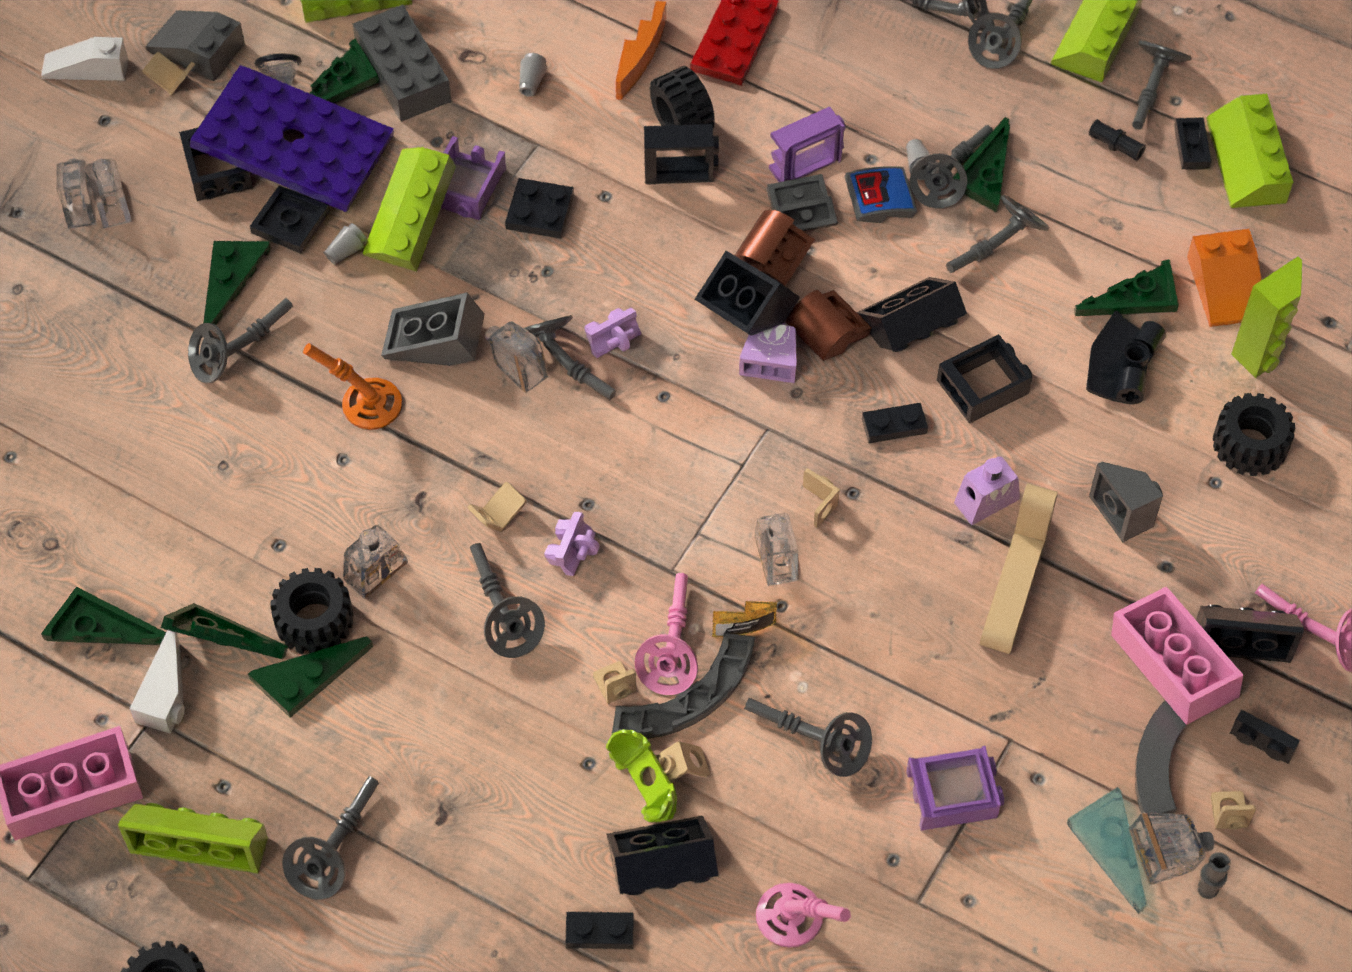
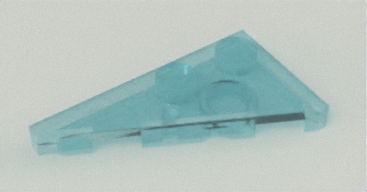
M1119 787L1068 818L1066 824L1139 914L1147 904L1122 793Z

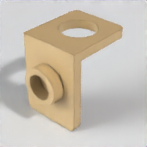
M156 52L142 72L172 95L195 64L191 62L186 70L183 71L160 52Z
M807 468L803 475V487L824 500L815 510L814 526L818 528L838 506L840 489L834 486L827 477L819 476Z
M505 482L483 508L473 504H469L467 508L486 527L502 532L527 503V500L509 482Z
M621 661L593 672V678L607 704L626 698L636 692V672L634 669L626 671ZM609 673H617V674H619V675L614 676V677H612V678H610V679H607V680L605 681V683H604V678H605V676H606L607 674H609Z
M678 741L656 755L670 783L686 773L702 777L710 775L703 750L699 746ZM690 753L697 758L699 767L692 762ZM648 767L654 783L656 778L653 768Z
M1242 791L1213 792L1211 794L1215 829L1228 828L1235 830L1249 827L1256 808L1255 805L1245 804ZM1223 800H1232L1237 804L1223 806L1220 809V803Z

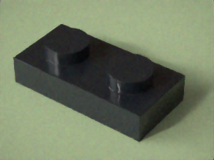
M1204 117L1176 118L1174 129L1182 170L1210 169L1212 160Z
M921 403L862 412V422L868 443L927 434L928 431Z
M1242 709L1235 719L1230 732L1243 744L1253 745L1264 751L1270 758L1287 764L1291 761L1300 742L1299 739Z
M566 912V948L633 949L634 912Z

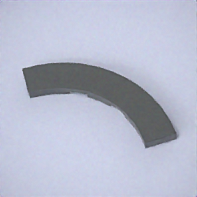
M724 633L721 647L710 666V670L700 681H697L687 690L676 695V698L661 704L616 706L612 734L624 729L641 733L647 739L657 738L679 732L709 716L731 696L740 684L752 658L755 636Z
M1166 700L1162 702L1148 722L1135 760V791L1141 814H1149L1150 820L1175 814L1177 809L1170 789L1169 763L1173 747L1187 725Z

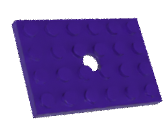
M240 65L190 139V147L347 212L392 139L394 128ZM288 129H296L304 135V139H296L293 143L288 142L283 138V132Z

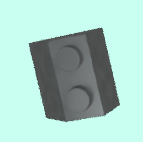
M1100 462L1096 467L1089 497L1120 540L1125 542L1154 527L1163 493L1159 484L1152 481L1146 472Z

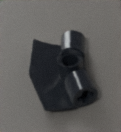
M1116 310L1091 346L1086 390L1099 397L1119 403L1138 404L1142 402L1145 393L1147 364L1166 338L1165 329L1153 321L1144 322L1139 329Z

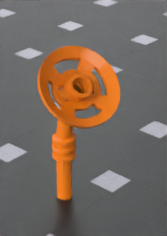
M310 343L305 346L303 350L305 355L328 368L330 374L352 384L345 392L342 401L344 415L350 423L362 429L373 430L391 424L398 417L402 409V397L400 391L393 383L382 378L363 379L353 370L352 365L341 358L335 359ZM355 391L359 392L356 399L357 404L350 407L352 394ZM393 395L394 404L388 412L384 408L387 402L386 396ZM360 413H361L362 415H365V416H377V415H378L379 418H376V419H364V418L359 417L358 415H359Z

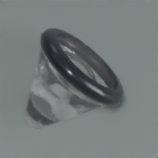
M277 53L262 56L256 59L254 64L262 74L292 85L302 59L295 54Z

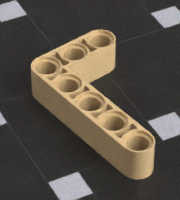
M1029 483L1026 485L1015 532L982 632L980 646L1007 654L1011 653L1048 535L1057 499V491Z

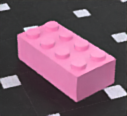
M1167 586L1114 613L1111 636L1186 725L1240 697L1243 674Z
M120 726L0 765V803L6 825L15 841L143 799L128 744Z

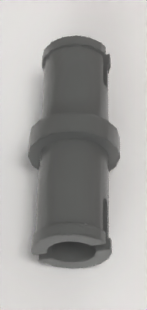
M1221 852L1212 854L1209 862L1201 869L1198 892L1202 897L1207 899L1216 897L1219 893V888L1225 885L1228 878L1227 871L1230 869V859L1226 854Z

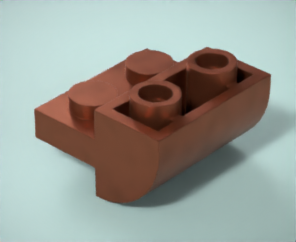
M765 210L742 242L735 256L786 286L815 239L792 224L794 222L793 218L779 211Z
M818 289L812 291L797 303L786 320L787 325L793 326L796 329V334L823 361L844 353L848 344L867 337L872 329L835 290L824 294Z

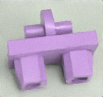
M617 308L610 312L607 321L601 324L593 321L585 325L586 336L589 340L592 354L596 358L617 347L623 352L630 349L629 341L641 335L634 309L629 308L623 311Z
M574 512L571 519L558 520L555 534L559 540H562L561 544L548 545L544 553L549 564L560 566L565 575L574 576L580 560H585L587 555L597 554L600 548L599 543L594 539L596 533L584 522L582 512Z

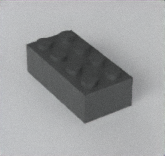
M404 5L353 23L354 36L376 71L380 81L378 84L400 122L451 102L449 80Z

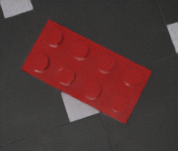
M721 0L690 63V69L699 74L742 86L778 11L779 0Z

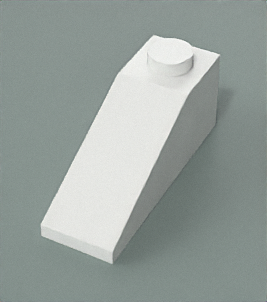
M93 37L45 54L41 74L42 79L125 81L129 59L123 38Z
M168 630L134 698L130 711L135 723L171 734L175 724L181 722L185 707L183 705L180 642L177 633Z

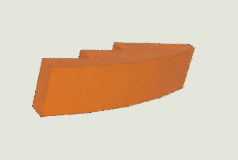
M655 1L651 21L640 20L636 40L625 39L615 81L616 100H622L632 89L654 56L667 20L665 1Z

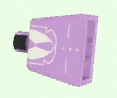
M784 322L755 335H748L740 355L739 375L795 383L797 364L796 329L793 326L785 325Z
M998 456L988 459L985 464L964 476L954 504L972 526L1020 499L1019 479L1003 457Z

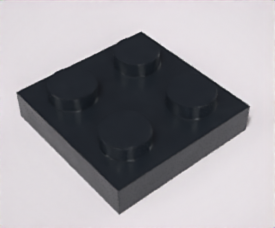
M518 178L505 221L506 230L561 239L574 197V187Z
M279 185L250 225V231L254 235L301 254L330 213L329 205Z

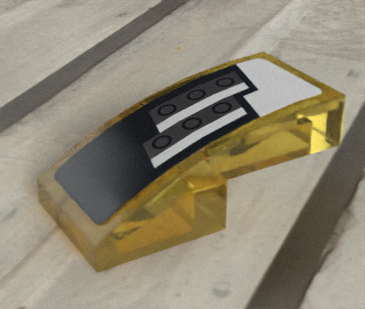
M745 601V612L713 611L712 637H723L724 633L749 634L775 624L777 602Z

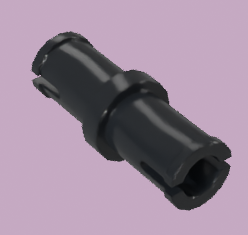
M1099 119L1095 120L1089 129V136L1108 144L1109 149L1113 151L1119 150L1136 161L1145 152L1146 145L1144 143H1140L1127 136L1124 130H1116Z

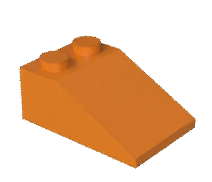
M1250 229L1193 236L1187 259L1209 326L1241 323L1252 288L1262 280L1258 254Z

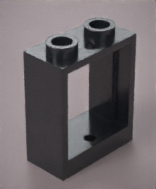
M713 125L644 126L645 184L713 182V171L719 170V135L713 136ZM705 149V156L656 157V151Z
M198 128L179 132L197 201L253 188L249 171L239 167L198 177L193 156L206 154L190 147V139Z
M999 334L940 363L937 374V382L969 424L1029 394L1033 378L1029 367L1020 362L1012 345L1006 343ZM994 359L1012 383L979 399L962 375Z

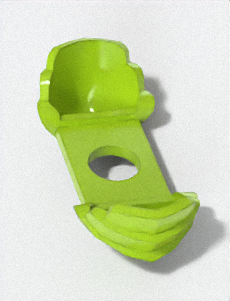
M623 729L613 733L606 744V749L609 751V757L615 762L618 770L628 769L647 803L641 810L644 820L647 822H661L673 819L677 807L676 789L674 784L670 783L653 753L648 739L641 733L633 730ZM648 767L653 768L656 774L655 781L650 786H647L643 781V773Z

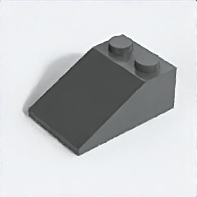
M176 10L145 48L153 54L160 52L171 62L187 68L193 62L195 65L191 71L215 81L242 49L245 41L241 22L219 12Z
M468 293L392 309L381 356L389 360L447 366L475 361L485 313Z

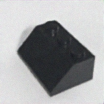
M726 250L694 300L752 336L784 323L800 299V296Z
M928 277L857 312L872 327L869 334L878 346L892 350V352L906 349L909 347L908 343L915 339L922 340L934 334L933 331L940 327L946 328L959 322L958 318L967 314L956 282Z
M1212 604L1201 606L1196 621L1227 657L1291 663L1304 634V627L1297 614H1287L1280 610L1265 612L1255 611L1248 607L1233 609Z
M703 815L606 834L620 895H640L647 889L658 887L660 889H671L679 883L689 881L703 883L710 880L711 877L719 876L714 840Z

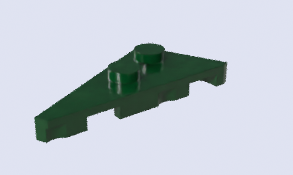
M356 38L349 42L350 48L341 58L336 57L331 62V66L324 70L311 85L312 90L310 94L331 103H336L380 82L376 71Z
M1006 117L963 165L967 174V187L964 195L994 212H997L999 209L1010 130V119ZM958 172L954 175L953 179L960 180Z
M269 241L213 242L203 323L216 325L223 317L222 311L229 301L234 302L245 287L248 278L252 277L256 272L257 263L264 254L268 255L270 253Z
M1170 259L1162 261L1159 267L1149 272L1143 270L1137 273L1135 277L1127 278L1109 287L1106 293L1096 298L1090 296L1084 299L1080 304L1075 305V317L1112 315L1116 310L1120 314L1177 312L1178 299Z
M76 587L42 631L41 635L44 640L51 642L161 645L166 632Z
M195 603L165 615L161 628L278 659L285 658L288 646Z
M365 636L252 670L248 673V676L269 699L291 718L373 648L372 640Z

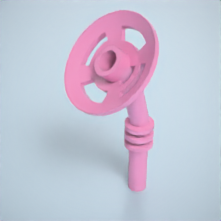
M684 573L676 574L673 604L669 607V620L667 621V626L670 627L669 634L656 635L647 639L639 647L635 656V670L640 681L648 689L662 695H675L687 690L694 682L698 671L695 653L686 642L680 639L682 629L686 627L685 621L687 618L685 600L688 575ZM667 642L666 647L659 648L656 643ZM645 653L650 654L648 663L651 672L649 673L644 664ZM684 654H687L690 661L689 674L685 672L687 661ZM655 656H656V657H659V659H658V661H657V663H656V666H655V662H654ZM679 657L681 659V668L677 666ZM660 676L666 678L676 676L679 683L672 685L662 684L658 682Z
M1263 583L1257 588L1255 594L1275 609L1284 611L1287 614H1297L1305 630L1335 645L1340 664L1345 670L1352 672V609L1345 612L1342 616L1336 632L1309 618L1307 612L1302 613L1303 609L1301 607L1297 609L1295 603H1288Z
M794 883L779 884L767 890L760 898L756 909V921L761 933L769 941L782 947H798L810 942L818 934L824 918L847 922L851 916L848 909L830 905L824 899L817 898L808 888ZM793 891L803 894L804 896H806V898L804 899L803 897L794 894ZM780 892L782 898L775 903L774 908L765 909L768 901ZM806 916L814 918L810 928L799 935L797 927L805 921ZM771 920L778 929L787 932V936L775 932L767 922Z

